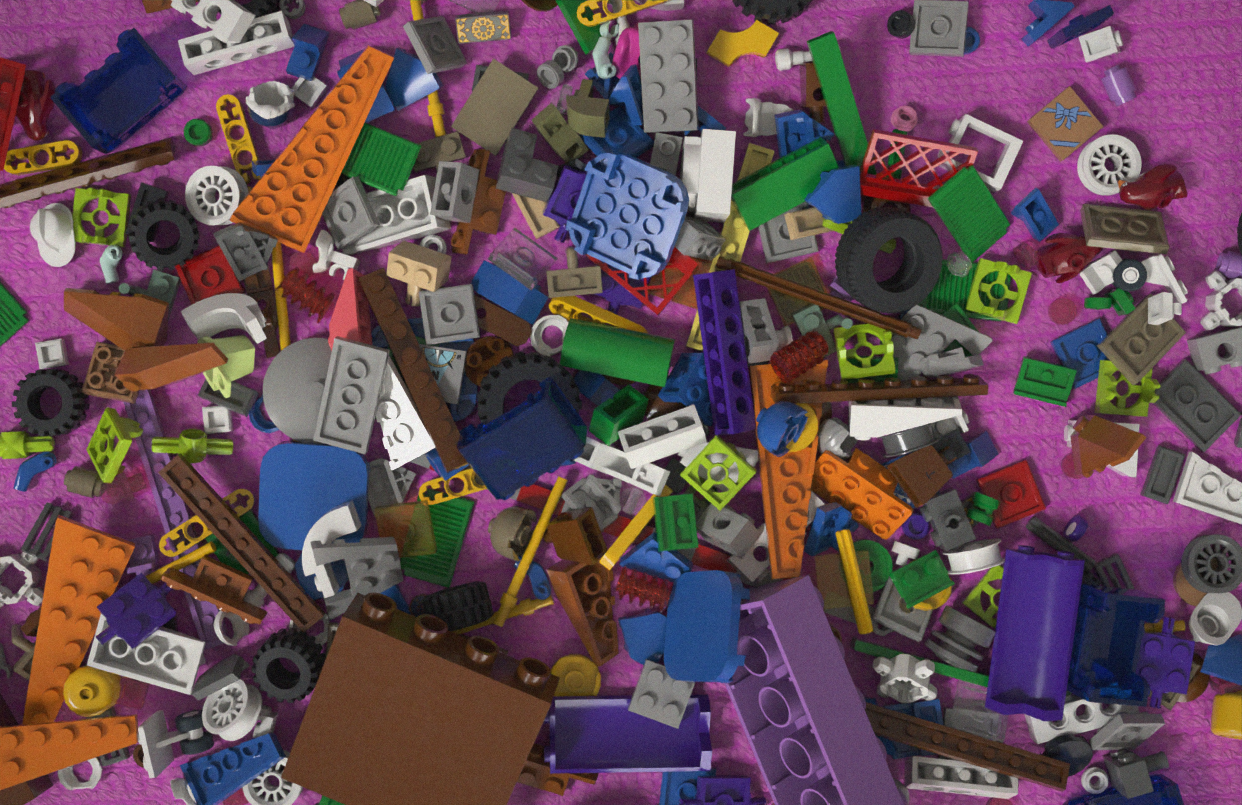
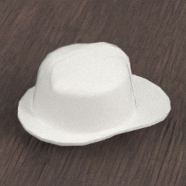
M52 203L45 208L38 209L31 219L30 232L38 242L41 257L46 263L54 267L67 265L75 253L72 213L68 207L61 203Z
M1229 592L1206 594L1194 609L1189 620V629L1194 636L1193 640L1211 645L1225 643L1242 619L1240 602Z

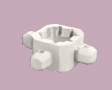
M1212 271L1205 278L1210 289L1214 288L1215 290L1206 296L1205 306L1210 312L1202 317L1201 325L1206 330L1214 329L1219 325L1224 327L1241 326L1242 312L1236 317L1230 318L1227 310L1220 306L1223 304L1220 300L1232 288H1237V292L1242 297V279L1235 278L1225 281L1226 278L1219 271Z
M24 552L0 557V578L2 577V572L11 563L20 571H24V576L27 577L25 585L21 587L18 594H12V591L6 586L3 587L1 585L3 582L0 581V609L4 604H14L26 599L35 606L42 605L44 591L40 587L35 588L42 579L41 570L34 565L39 558Z
M899 654L890 660L885 657H878L873 661V669L881 675L876 691L879 696L883 698L890 696L901 703H912L920 698L931 701L937 697L938 690L930 683V675L935 671L934 662L928 659L920 661L909 654Z

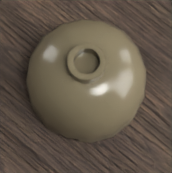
M513 506L503 509L495 518H492L488 526V532L490 533V540L494 550L508 559L520 561L518 557L523 556L534 530H531L532 521L537 523L536 513L524 507Z

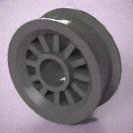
M931 423L877 437L882 438L886 454L883 455L884 458L909 453L940 441V438H935Z
M1214 534L1195 538L1186 546L1182 554L1181 568L1185 579L1192 587L1204 593L1219 594L1234 590L1242 582V547L1235 540L1225 535ZM1213 557L1218 562V567L1215 571L1210 566V561Z

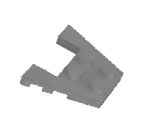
M919 304L911 308L900 319L922 329L918 340L911 337L905 338L891 332V340L894 347L893 357H898L899 359L898 378L901 381L911 380L912 377L919 376L923 370L920 359L942 353L954 339L963 345L973 356L979 355L993 341L990 336L953 321Z
M394 537L362 538L357 543H345L344 539L334 540V544H322L321 540L310 542L316 566L344 559L350 589L324 598L329 620L345 613L357 593L363 595L381 593L403 581L397 544Z

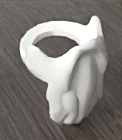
M747 98L745 101L750 104V109L746 112L745 124L749 130L743 133V135L747 137L775 135L774 115L794 110L785 104L762 103L761 99Z

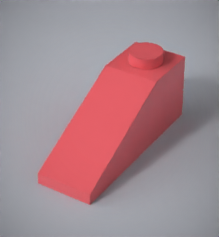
M353 268L347 270L329 324L330 336L328 337V343L331 351L334 339L337 336L372 345L369 302L359 282V277L364 275Z

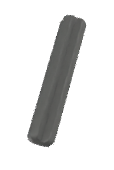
M1032 517L1027 522L1026 528L1055 550L1074 553V558L1085 560L1084 570L1091 571L1096 564L1094 559L1040 519Z

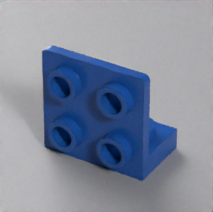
M682 353L668 376L665 387H662L658 397L664 402H682L686 407L695 405L700 421L705 426L711 427L713 425L704 353Z

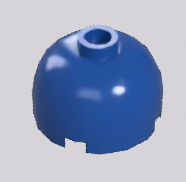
M781 401L772 404L768 409L763 408L756 419L759 422L757 437L762 446L776 457H782L787 454L790 449L786 448V446L792 439L796 443L801 436L808 417L804 414L808 412L794 403Z

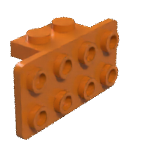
M855 448L847 462L828 450L824 451L815 461L811 491L829 503L837 502L852 513V519L880 538L888 539L913 512V508L893 494L898 482L890 470L859 449Z

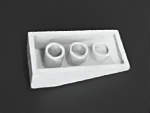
M423 175L407 181L403 191L398 190L397 196L381 190L367 193V197L380 225L343 249V253L349 256L451 229L449 221L430 215L436 177Z
M958 396L849 401L850 436L855 437V439L869 440L871 437H881L962 415V407Z
M102 614L100 615L95 636L109 627L106 618ZM164 626L160 627L134 649H131L124 639L116 635L104 643V645H101L96 637H94L87 666L191 695L206 642Z

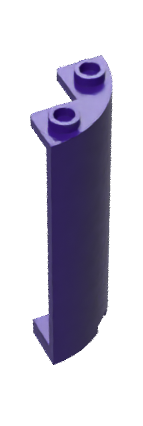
M1018 545V550L1006 549L985 708L1003 715L1026 714L1041 721L1062 720L1085 560L1074 558V553L1068 551H1057V554L1034 551L1035 547Z
M708 694L690 695L678 729L628 711L632 695L554 696L544 719V724H549V746H544V762H550V774L711 771L712 746L709 733L711 719Z

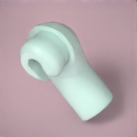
M117 245L108 246L100 258V265L106 284L120 281L116 267L123 253L122 249Z

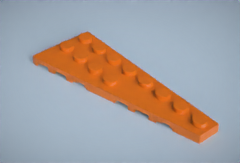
M370 45L364 49L235 209L230 217L231 222L241 223L276 237L278 239L277 242L302 253L305 252L393 62V56Z
M828 360L754 365L749 367L771 580L800 577L804 536L808 520V506L811 497V484L819 436L817 432L813 442L801 451L787 452L782 457H776L760 443L757 437L759 422L756 419L763 408L768 409L775 403L771 398V386H779L781 382L805 385L807 381H819L822 384H826ZM822 402L807 403L815 412L819 431Z
M58 515L55 523L22 725L55 721L64 701V684L69 675L80 667L97 630L101 615L97 606L113 595L133 553L135 543Z
M137 714L1 726L0 790L138 743Z

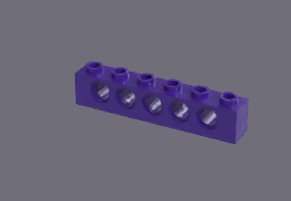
M735 269L693 275L715 435H726L756 429Z

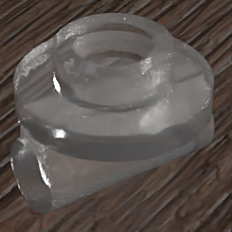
M567 84L563 85L562 90L554 92L550 98V103L559 110L562 116L567 115L566 96H574L572 94L573 87Z
M636 487L626 488L620 495L622 511L630 515L638 513L646 503L643 491Z

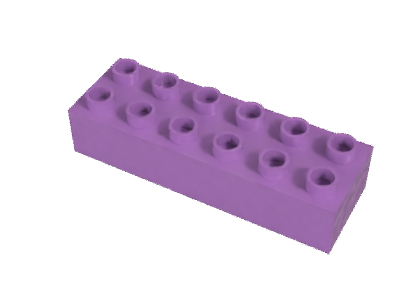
M809 575L746 588L750 591V600H741L737 654L745 655L744 666L737 667L732 676L733 682L725 683V686L774 804L908 805L905 795L896 787L886 763V749L880 739L875 736L865 712V698L862 692L854 685L845 664L844 647L840 640L833 635L823 610L824 600L822 594L812 584Z

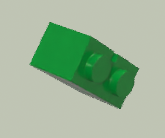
M627 385L613 395V399H607L594 409L589 432L607 446H610L619 439L618 431L638 425L643 421L649 399L632 386Z

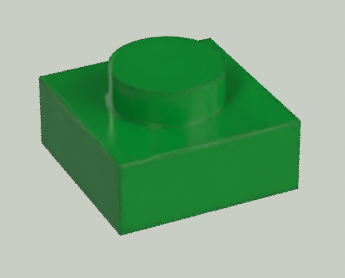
M1117 287L1104 294L1106 298H1112V307L1118 316L1127 315L1136 309L1132 304L1134 302L1133 297L1128 291Z

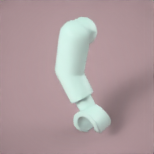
M611 21L605 22L600 26L602 37H599L592 53L597 74L602 79H609L616 73L615 66L610 62L608 50L611 45V38L619 32V25H613L609 33L608 28Z

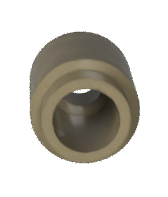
M355 0L344 4L345 7L339 8L340 16L346 29L352 28L355 30L378 22L377 16L381 15L379 6L375 7L364 0Z
M78 466L68 470L64 478V485L67 486L68 492L90 498L95 496L101 498L107 483L101 480L98 472Z

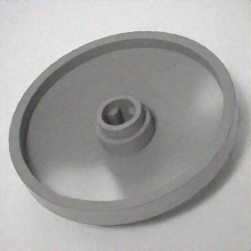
M326 338L303 339L284 348L272 360L263 382V401L270 419L285 435L302 443L325 444L313 439L332 353Z

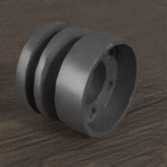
M946 605L938 621L948 628L947 631L943 633L933 630L931 633L941 639L940 644L928 639L925 645L937 657L959 669H966L976 673L978 666L968 659L970 656H973L982 661L984 657L974 648L976 644L989 648L996 632Z

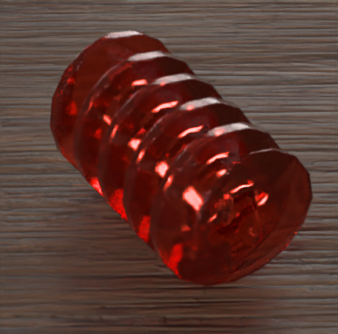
M295 267L285 275L274 292L282 288L281 297L283 299L291 294L290 304L293 305L300 301L299 310L303 311L309 307L308 317L310 318L318 314L316 323H319L333 305L335 294L331 292L324 296L326 290L324 286L315 290L317 281L314 279L307 284L308 274L305 273L298 277L299 268Z
M813 330L808 331L797 340L790 342L789 345H785L780 350L775 351L770 357V363L777 377L784 383H790L801 374L807 373L809 369L815 368L816 364L823 363L824 355H827L829 352V346L821 334Z
M623 566L615 592H619V600H622L628 594L629 603L631 604L638 597L639 606L641 607L646 601H649L650 610L656 604H659L660 613H663L668 604L673 583L668 588V580L664 578L658 584V577L655 575L648 581L646 572L642 573L638 578L636 569H633L627 575V567Z

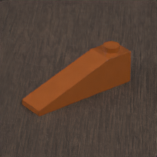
M66 288L64 290V311L126 351V348L164 346L166 343L169 313L168 302L144 294H134L133 297L121 296L120 292H111L110 295L99 294L96 290Z
M214 343L126 348L114 375L123 383L125 388L131 391L155 389L178 383L226 364L228 358Z
M1095 415L1080 417L1074 424V432L1070 436L1075 474L1079 477L1088 478L1094 473L1092 470L1100 473L1109 464L1114 467L1130 460L1147 437Z
M602 557L594 565L562 559L546 569L554 592L595 665L600 667L619 654L617 623L613 620L612 605H615V596H611V581L614 580L613 570H608L600 563Z

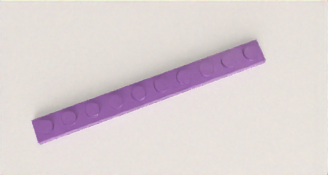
M151 389L139 390L136 403L124 402L128 418L139 422L138 428L143 429L141 436L135 439L165 533L167 534L191 519L188 505L158 473L173 458L171 453L152 452L153 437L166 436ZM191 523L187 528L188 535L192 538H198L194 524ZM182 529L177 531L180 537L176 540H172L170 537L167 538L170 549L173 552L178 550L177 544L184 541L185 546L191 543L185 538ZM198 542L183 553L173 557L174 561L200 548V543ZM201 559L179 571L193 577ZM184 591L199 639L206 642L204 650L224 644L217 637L213 625L215 617L220 610L216 605L208 601L196 600L190 593ZM223 618V621H222V631H223V634H224L225 636H227V637L230 638L229 633H228V630H227V627H226V624H225V621H224V618Z

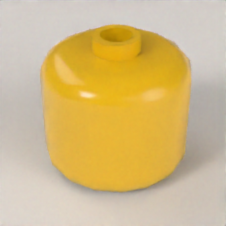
M85 664L71 673L66 680L63 690L65 703L71 711L79 716L94 717L101 715L114 706L121 697L123 689L121 675Z
M1232 688V693L1221 692L1213 697L1210 728L1215 735L1242 740V689Z

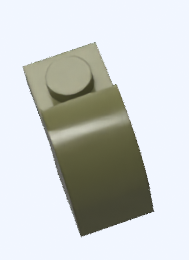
M582 79L580 89L575 90L574 96H566L568 124L571 129L581 135L605 138L610 122L609 99L594 98L593 80Z
M552 103L531 120L541 137L564 163L576 158L579 159L589 150L581 137L571 129L559 110Z

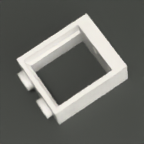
M965 114L959 120L955 119L949 130L952 136L948 143L959 144L968 126L1006 144L990 177L977 171L987 188L995 193L1001 190L1023 141ZM942 150L939 151L937 157L940 158L944 155ZM951 158L956 167L962 164ZM948 161L939 165V167L947 171L953 169Z

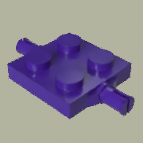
M566 165L543 210L544 216L555 220L560 225L554 239L560 240L561 243L565 242L569 230H566L567 220L572 219L587 175L585 171H578Z
M608 264V268L612 271L620 270ZM601 269L603 293L593 295L603 297L610 302L608 311L617 315L620 306L628 305L642 309L643 303ZM617 274L625 281L624 274ZM628 274V283L631 287H644L643 278L639 280L629 278L630 274ZM652 276L647 277L648 286L650 284ZM645 290L637 291L645 297Z
M141 572L97 606V609L106 618L109 627L95 636L101 645H104V643L116 635L124 639L131 649H134L177 615L176 611L166 600V595L173 589L167 586L166 582L158 588L156 585L151 584Z
M1166 616L1163 617L1162 632L1148 633L1138 631L1130 681L1131 685L1146 687L1151 690L1149 706L1161 709L1163 693L1174 692L1187 695L1195 647L1194 640L1179 638L1173 634L1175 618Z
M747 775L698 776L695 798L679 799L681 803L679 805H765L767 803L765 797H751V778Z

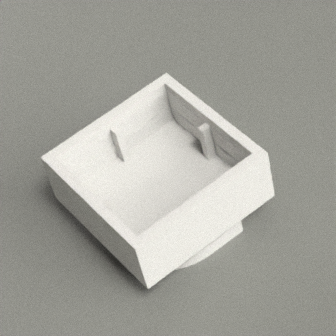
M703 129L700 137L685 136L680 180L688 191L689 205L687 213H693V218L706 222L724 223L730 215L736 131Z

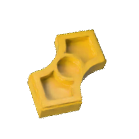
M758 20L748 29L737 33L726 32L720 29L706 54L728 67L736 59L744 55L752 54L765 58L779 33Z

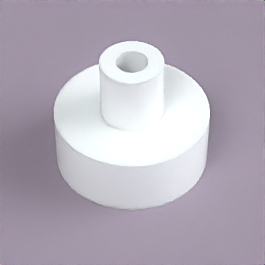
M897 541L894 542L891 550L899 554L895 564L903 567L906 566L909 558L917 560L920 552L917 548Z

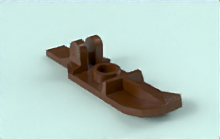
M268 266L267 270H261L245 278L244 283L247 296L252 297L257 304L260 300H265L267 303L266 308L261 310L266 320V327L262 328L267 339L263 340L266 356L270 358L277 356L280 350L276 336L278 327L276 298Z
M474 295L476 311L480 308L486 310V316L478 318L480 328L515 346L526 344L532 333L530 324L527 321Z

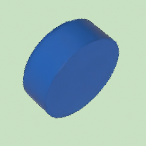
M968 26L964 55L974 52L980 44L979 33L974 28Z

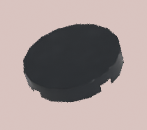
M1065 734L1052 739L1044 746V752L1039 754L1069 763L1068 777L1082 771L1090 763L1093 756L1092 748L1085 737H1075L1074 734Z

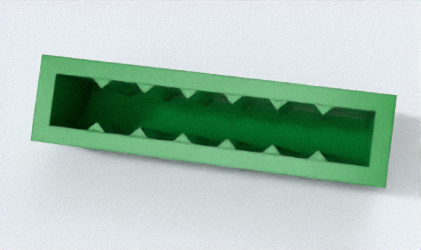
M819 137L733 183L731 199L744 224L751 231L805 202L804 199L808 193H813L820 182L822 171L829 173L831 169L839 168L829 143Z
M570 318L564 337L560 364L564 367L665 387L668 380L675 339Z

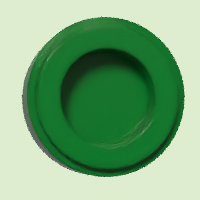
M192 119L184 127V137L194 146H204L212 138V128L202 119Z
M1084 298V308L1093 310L1112 308V298Z

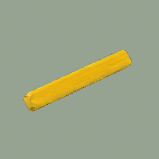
M842 529L836 532V538L857 629L860 634H868L873 632V626L851 531L849 529Z

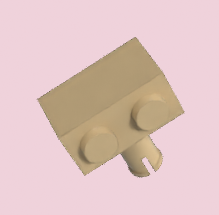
M402 241L389 252L386 276L408 283L405 303L409 305L412 300L411 306H420V291L426 289L435 292L449 280L452 256Z

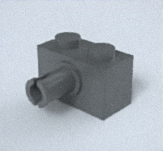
M948 488L936 493L920 508L926 523L930 521L933 528L930 535L936 547L940 546L941 549L948 551L976 539L956 489Z
M1124 748L1110 750V754L1102 756L1111 786L1127 799L1153 792L1149 773L1169 768L1167 757L1162 751L1141 758Z

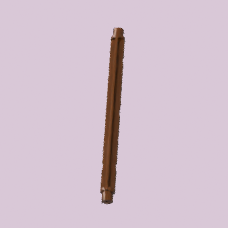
M719 256L715 266L725 271L735 269V275L740 278L756 282L757 284L876 327L890 330L905 338L911 337L918 340L922 330L913 326L910 322L884 315L825 292L823 293L817 289L767 271L759 270L732 258L727 259Z

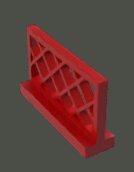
M1 57L0 171H3L26 65Z
M873 129L860 168L861 195L933 208L927 198L937 191L944 181L953 177L963 167L968 169L969 166L974 165L978 149L971 146ZM878 138L889 140L892 144L891 147L881 153H878L875 148ZM908 144L915 145L918 151L904 158L899 149ZM933 149L942 150L944 155L931 163L925 155ZM896 151L901 161L887 167L883 158ZM960 153L968 154L967 161L957 167L951 160V158ZM922 156L927 165L913 172L908 163ZM878 161L884 168L883 171L876 175L867 173L869 166ZM948 161L953 169L939 177L934 168ZM903 166L910 173V175L903 179H896L892 175V172ZM931 170L936 179L927 184L920 183L917 177Z
M674 247L669 263L672 265H666L662 270L663 285L648 286L647 278H643L644 287L633 288L628 283V273L622 270L612 271L608 268L607 263L604 262L603 264L600 260L585 254L587 258L597 266H600L604 272L658 316L689 278L700 268L699 264L692 258L683 255ZM677 268L684 274L678 283L666 284L665 269ZM617 274H624L625 281ZM667 288H673L667 295ZM664 289V300L658 307L649 301L648 290ZM645 290V297L637 291Z

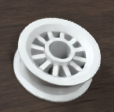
M1105 135L1090 142L1081 151L1077 162L1078 175L1083 185L1091 192L1104 196L1119 193L1117 180L1134 181L1139 176L1142 166L1141 156L1137 147L1129 139L1120 135ZM1106 159L1113 162L1114 169L1112 172L1105 168L1104 163Z
M205 166L198 169L190 177L186 185L185 200L190 213L201 223L207 225H229L234 223L230 221L232 213L248 195L249 191L245 180L237 171L222 166ZM217 190H218V192H219V200H218V201H216V199H215V192H216Z
M994 538L969 542L951 550L943 551L944 555H948L951 567L948 574L971 573L1003 564L1005 558H1001L998 546L1001 539Z
M240 679L208 695L202 711V721L206 730L213 734H219L227 741H235L244 737L254 727L260 716L262 708L260 691L255 686L246 684Z
M283 750L286 757L277 763L276 768L272 766L256 777L260 780L255 781L254 779L242 787L244 795L251 805H292L303 790L302 786L287 782V780L281 778L283 773L281 766L286 765L290 755L289 752ZM268 776H276L280 782L279 786L271 785L268 781Z

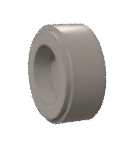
M552 60L545 61L537 69L539 81L549 89L556 88L564 80L562 68Z

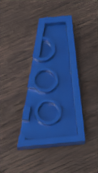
M268 733L240 743V745L232 748H226L218 753L182 764L180 767L197 805H218L284 759L286 755L276 734Z

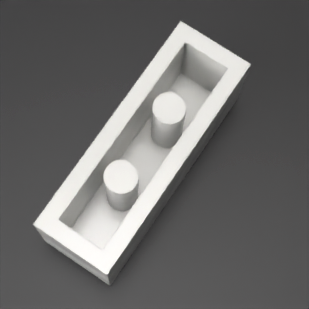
M695 405L618 431L631 469L707 442Z

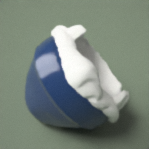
M269 81L256 87H251L249 96L245 98L250 117L254 122L270 129L282 126L294 113L295 104L293 96L295 91L290 89L288 85L277 81Z

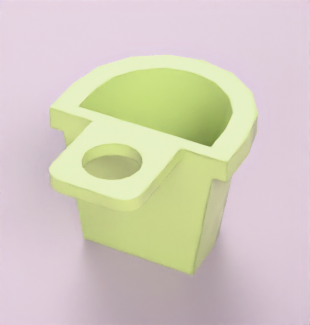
M245 335L218 339L206 336L197 341V344L214 343L228 358L226 364L203 372L213 391L220 390L225 398L230 397L231 382L254 372L255 347Z

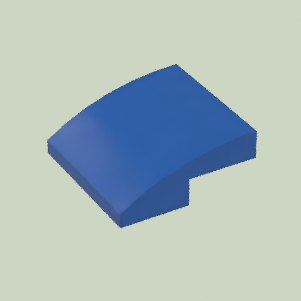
M938 698L931 701L918 700L912 703L883 705L884 708L944 726ZM892 740L893 745L897 748V754L891 755L892 759L936 754Z

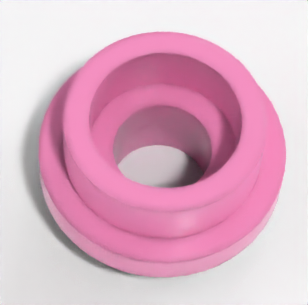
M900 106L891 115L892 125L901 131H911L915 128L918 121L916 111L910 106Z

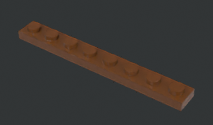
M167 138L0 184V208H10L17 203L28 200L35 201L42 196L53 193L61 194L68 189L78 186L86 187L100 180H112L119 175L129 172L137 173L147 167L166 165L170 161L175 160V144L172 138Z
M384 268L359 277L361 287L446 473L471 463L472 459L390 280L386 276Z
M966 374L963 378L940 375L937 379L915 376L911 380L902 381L899 378L890 377L885 378V381L875 382L873 379H859L855 383H848L846 380H833L832 384H822L819 381H807L805 385L781 382L779 386H771V398L775 403L780 401L817 403L988 395V384L979 375Z
M181 453L158 472L303 633L326 614Z
M866 702L865 712L876 736L1061 792L1066 790L1070 768L1069 763Z

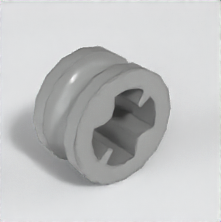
M280 0V9L286 17L297 19L304 14L306 5L303 0L296 1L299 8H294L292 12H288L290 9L286 5L287 3H292L293 0Z

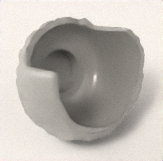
M834 417L825 419L819 426L818 451L822 454L828 450L842 460L850 458L852 454L851 449L858 439L850 436L849 425Z

